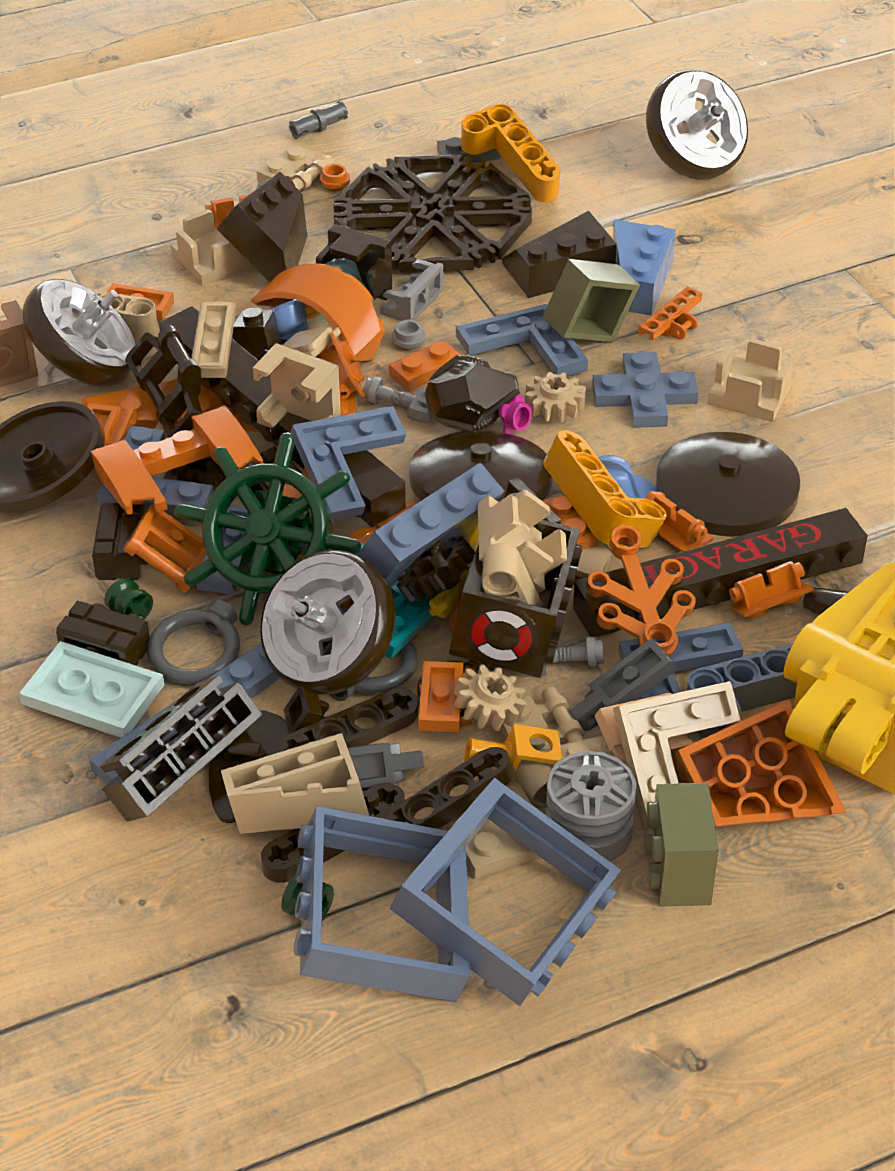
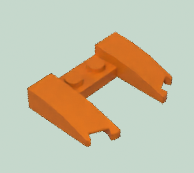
M225 406L193 416L194 430L179 431L165 440L147 442L135 450L130 447L126 440H122L91 451L97 477L127 514L133 513V504H142L150 499L154 502L156 511L168 509L166 499L152 476L209 456L217 463L213 456V452L217 447L222 446L228 450L239 470L246 467L250 461L254 465L262 464L263 459L245 430Z

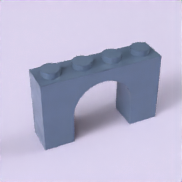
M480 462L374 531L357 555L371 562L383 574L391 588L411 563L438 540H444L446 543L451 537H455V539L463 536V538L467 537L478 525V502L488 495L498 501L505 491Z

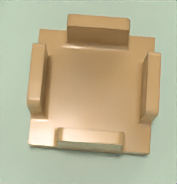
M209 209L185 217L183 219L184 231L176 232L177 243L171 244L172 256L202 286L253 267L215 228L214 216Z
M754 338L749 340L746 358L735 356V346L727 344L717 361L715 382L709 392L708 404L773 422L795 381L796 372L792 371L793 361L786 360L781 368L782 347Z
M523 490L515 496L510 494L500 502L490 495L478 502L479 560L483 562L484 552L492 544L507 543L514 546L519 551L538 594L545 590V575L567 559L566 534L557 529L542 539V532L533 526L550 515V507L527 490Z

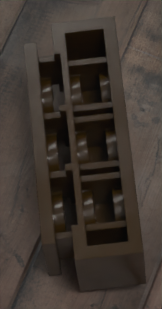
M220 675L198 682L100 766L104 773L115 770L118 774L102 790L127 822L150 815L262 715L239 682L220 689L217 687L224 682ZM204 705V707L201 708L196 714H194L193 716L190 715L200 706ZM174 729H176V731H175L174 733H172L166 740H164V741L162 742L161 739H162L163 737H165V736L168 735L171 731H173ZM147 754V756L144 759H142L137 765H135L134 767L131 766V764L135 763L137 760H139L141 757Z

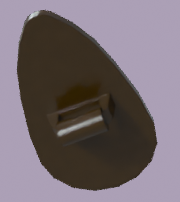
M260 710L262 715L210 760L209 793L213 809L222 822L234 823L236 820L221 770L276 754L279 741L289 734L286 720L278 714Z

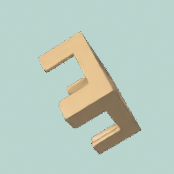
M276 343L253 367L255 381H259L263 376L266 377L270 374L272 391L257 408V423L273 428L287 412L310 421L341 416L338 365Z

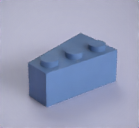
M614 219L613 240L617 243L616 264L620 265L640 284L628 310L629 312L652 316L673 263L676 229L665 228L661 225H646Z

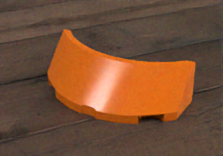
M313 263L288 268L279 273L251 299V302L255 305L271 306L273 308L295 299L311 306L322 314L333 328H339L341 341H346L354 353L355 359L352 361H373L385 332L383 320L377 317L371 303L374 299L369 291L354 276L348 275L341 271L340 268L331 265Z

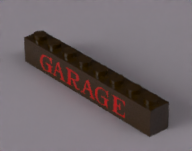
M842 508L642 562L640 565L649 589L659 576L661 565L666 559H676L684 566L681 581L676 585H671L656 608L659 619H662L670 610L674 593L679 590H687L694 595L696 602L693 610L730 600L729 589L734 587L735 582L759 573L763 575L765 586L770 584L766 571L790 561L794 564L801 563L805 575L800 580L863 563L868 535L849 510ZM624 568L605 572L611 580L632 590ZM672 569L666 570L669 574H677V572ZM588 577L574 581L573 609L590 637H597L621 630L618 627L607 630L600 627L597 623L599 607L604 603L618 605L622 613L643 623L639 612L607 595L600 598L591 596L586 590ZM593 582L595 586H604L601 582ZM677 601L681 606H688V603L685 601ZM610 613L603 614L608 619L615 618L614 615Z

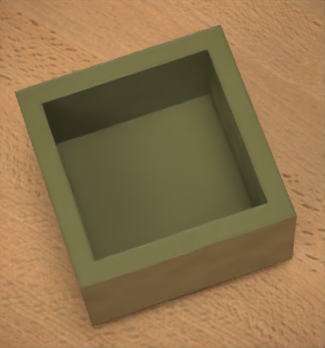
M568 259L543 314V318L563 338L614 342L640 284L620 265Z
M708 783L656 784L655 802L647 803L648 827L652 829L645 830L644 834L646 855H652L654 862L649 863L650 889H657L659 907L711 905L719 850Z

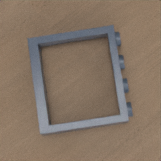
M494 778L401 885L390 910L449 954L453 950L470 963V970L518 1006H521L531 992L539 997L554 976L548 971L550 966L555 963L561 967L576 946L570 942L572 937L576 934L582 939L597 919L591 913L597 906L604 910L612 900L616 891L610 886L621 869ZM488 820L492 821L589 892L530 970L524 968L426 895L429 889Z
M316 806L308 825H301L298 836V847L304 848V856L300 858L296 878L298 883H303V891L299 893L295 909V917L302 919L301 928L297 931L294 943V955L300 956V975L456 1002L470 978V963L453 950L449 954L438 946V963L321 943L323 846L420 864L448 831ZM465 847L436 881L437 903L469 926Z

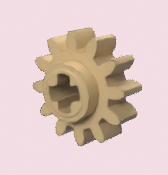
M547 372L546 377L534 376V383L526 384L525 404L532 408V416L542 414L546 422L550 419H557L559 422H563L564 417L567 415L576 418L577 410L582 411L585 409L586 387L578 385L579 378L577 377L569 380L565 372L560 375Z
M480 665L478 673L468 668L463 678H459L453 692L457 695L454 706L466 708L463 719L469 720L474 718L478 721V728L482 729L486 724H492L494 730L499 731L503 722L507 726L512 727L517 718L521 717L526 706V702L522 699L526 691L520 687L514 688L516 677H505L502 675L501 668L498 667L494 672H490L486 666Z

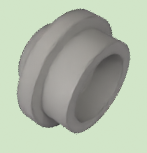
M403 320L396 325L392 333V339L397 346L411 350L424 343L425 331L419 322Z

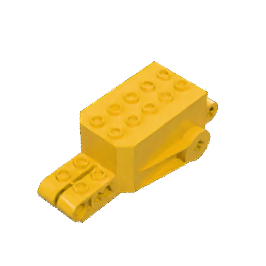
M894 562L883 565L819 615L813 623L807 624L801 630L787 656L784 666V677L797 684L794 710L787 722L785 736L814 750L819 758L895 795Z

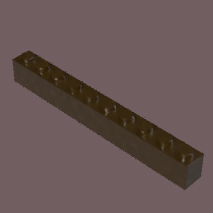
M193 306L159 322L160 331L168 325L177 328L181 335V343L191 359L199 311ZM232 339L226 378H201V384L205 389H210L215 393L225 406H230L236 411L246 424H251L256 428L267 442H272L278 447L280 436L286 432L291 433L292 425L310 422V420L287 412L273 428L257 423V408L272 393L270 374L266 377L263 376L259 381H255L253 367L259 360ZM294 444L290 461H294L304 469V464ZM368 450L343 455L365 504L363 514L355 517H360L369 526L374 527L406 508L405 481Z

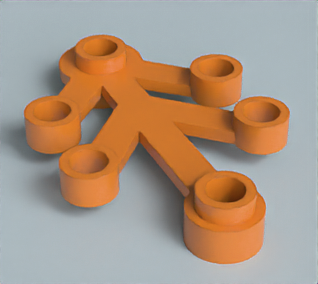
M618 526L611 533L609 548L613 555L622 561L632 590L611 580L608 574L603 571H594L589 574L586 590L593 597L600 598L607 595L639 612L643 623L622 613L620 607L614 603H604L599 607L597 623L604 629L611 630L618 627L638 638L639 646L649 639L661 640L663 643L657 644L670 656L675 652L678 645V636L675 629L683 617L689 616L693 612L696 599L687 590L675 592L670 604V610L662 620L659 619L656 608L671 585H676L681 581L684 566L676 559H666L661 565L659 576L649 589L637 557L642 540L641 534L632 526ZM672 569L676 571L677 574H669L666 570ZM593 582H601L604 586H595ZM677 601H685L688 603V606H681ZM610 613L614 615L615 618L608 619L603 614Z

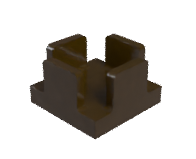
M333 224L328 229V244L316 256V264H326L340 268L341 271L354 276L360 281L374 300L379 298L387 301L388 299L383 297V294L387 290H392L391 240Z

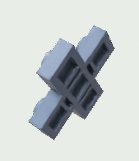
M639 351L636 353H623L622 365L624 374L593 375L592 388L595 407L629 406L633 428L667 427L668 412L666 405L697 404L698 389L694 372L676 371L660 373L656 352Z

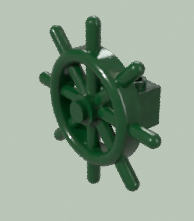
M289 432L283 433L280 436L274 464H255L239 470L228 450L222 446L217 447L213 452V456L225 474L226 479L213 492L206 508L187 504H178L174 508V514L177 518L202 523L203 544L208 556L207 560L185 574V583L188 586H195L218 571L227 581L245 589L238 617L243 625H250L253 622L259 594H269L280 576L296 563L298 555L302 554V547H299L300 543L308 545L301 559L310 554L329 549L348 551L354 554L358 553L361 549L359 540L332 534V517L325 499L349 483V473L340 470L316 486L306 476L289 468L295 442L294 436ZM270 482L267 492L256 491L255 495L250 488L259 483ZM285 484L293 486L302 496L298 499L282 496ZM237 496L249 513V517L227 513L228 508ZM311 514L313 521V530L308 529ZM223 527L247 532L228 546H224ZM241 555L240 564L249 567V573L246 574L240 570L232 561ZM264 572H271L277 575L264 577Z

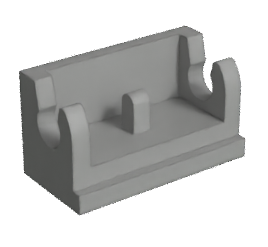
M416 260L412 266L416 269H422L424 272L422 274L412 273L410 280L399 291L387 290L383 297L390 300L380 306V314L400 321L416 320L443 291V264Z

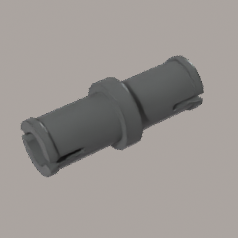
M338 101L323 109H312L310 114L289 121L290 132L295 139H299L316 130L322 132L327 129L328 125L347 119L348 110L342 101Z

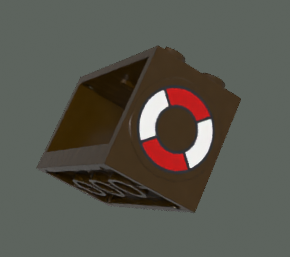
M541 520L533 526L542 532V539L557 529L566 534V561L548 572L544 577L545 589L551 591L547 609L485 593L482 585L483 562L479 560L478 544L462 591L448 654L541 678L544 663L553 664L583 549L582 545L576 544L580 529L546 520Z

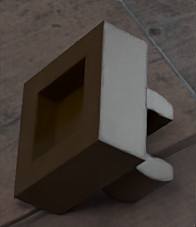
M304 686L299 687L283 709L288 733H293L327 718L324 717V714L330 707L329 703L319 700L318 693L306 689Z

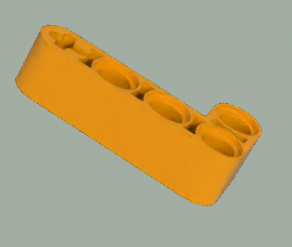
M505 104L492 105L463 118L461 124V148L464 152L477 155L495 148L536 200L551 202L558 197L560 167L510 106Z
M559 431L544 459L543 465L593 535L601 542L609 545L612 531L618 526L629 525L636 528L641 534L640 548L651 546L667 516L666 511L654 501L627 497L582 437L571 431Z

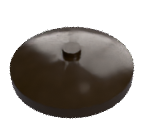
M69 401L49 402L19 412L0 424V512L18 513L47 505L70 492L94 469L91 451L104 447L105 435L97 417L88 407Z
M474 430L438 437L421 446L414 453L409 464L410 486L414 494L421 501L480 462L505 491L498 499V502L504 499L509 480L519 478L541 500L547 496L552 487V477L543 465L547 453L527 439L503 432Z
M708 432L683 439L665 452L657 467L656 490L665 494L666 498L676 504V511L683 509L697 520L703 521L708 534L734 537L776 527L784 522L792 514L798 503L800 476L797 467L787 454L761 438L736 432Z

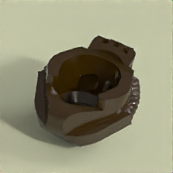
M456 355L431 376L426 386L425 400L427 410L440 424L459 431L484 430L494 424L500 417L499 410L501 405L511 402L515 395L520 394L517 376L490 368L489 363L484 359L481 360L480 357Z

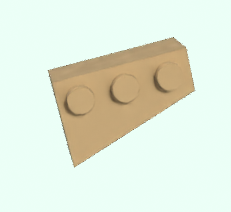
M342 733L221 770L240 834L301 828V825H308L316 806L369 816L361 784Z

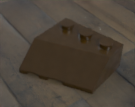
M278 172L239 202L216 228L269 282L279 273L299 264L308 236L303 194L296 188L294 182L285 177L281 172Z
M587 211L515 249L502 258V264L526 296L531 298L554 292L568 259L616 264L617 243L591 212Z

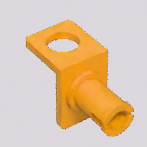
M513 724L507 739L503 743L477 740L470 737L464 749L465 762L487 748H503L507 751L515 772L521 760L554 765L562 760L558 731L520 724ZM531 738H541L550 745L551 751H537L531 746L529 740Z

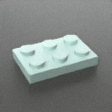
M60 641L20 691L19 696L22 705L122 738L132 731L164 687L163 674Z

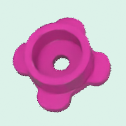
M515 395L511 402L501 405L499 415L504 423L503 433L513 434L514 430L523 431L529 426L532 411L530 406L524 403L523 396Z

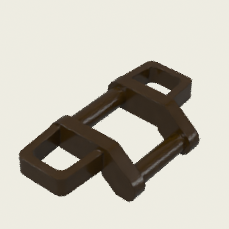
M168 325L163 327L158 333V337L148 332L145 333L126 355L125 362L136 377L140 388L148 393L157 409L156 417L162 424L167 437L170 438L179 431H191L194 427L192 417L202 414V409L198 399V395L201 392V368L195 360L189 357L181 343V335L177 328ZM155 347L158 351L142 368V360ZM178 364V384L165 397L159 384L174 366ZM187 410V412H186V414L184 415V417L179 421V423H178L177 425H175V422H176V421L181 417V415Z

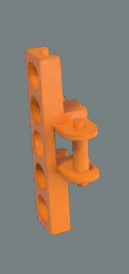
M687 286L639 325L638 334L642 336L646 333L650 335V340L652 341L660 335L666 337L671 335L677 339L685 338L687 329L693 330L698 326L696 317L687 312L702 301V292Z

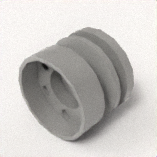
M583 751L566 756L558 761L548 774L546 816L605 859L612 862L625 853L632 841L636 780L631 769L619 758L603 752Z

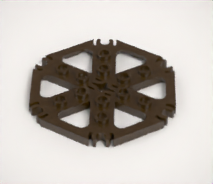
M464 155L394 157V160L388 158L386 159V167H381L374 163L372 170L368 166L334 200V224L357 231L361 228L396 227L386 239L391 240L392 271L399 269V272H424L422 269H416L412 266L416 260H424L433 264L441 263L443 264V271L474 270V267L479 269L482 267V259L495 263L496 256L500 260L532 223L530 195L491 162L487 167L486 160H481L479 164H472V157L467 156L464 158ZM446 173L432 189L414 174ZM484 184L491 185L503 195L469 197L479 185ZM372 188H382L394 198L360 200ZM489 224L496 226L506 224L510 228L496 242L487 239L473 225ZM433 235L457 255L456 258L427 257L425 259H416L414 256Z

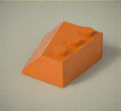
M789 699L678 750L672 756L675 771L681 783H708L715 827L846 813L817 753L785 736L787 722L794 710Z

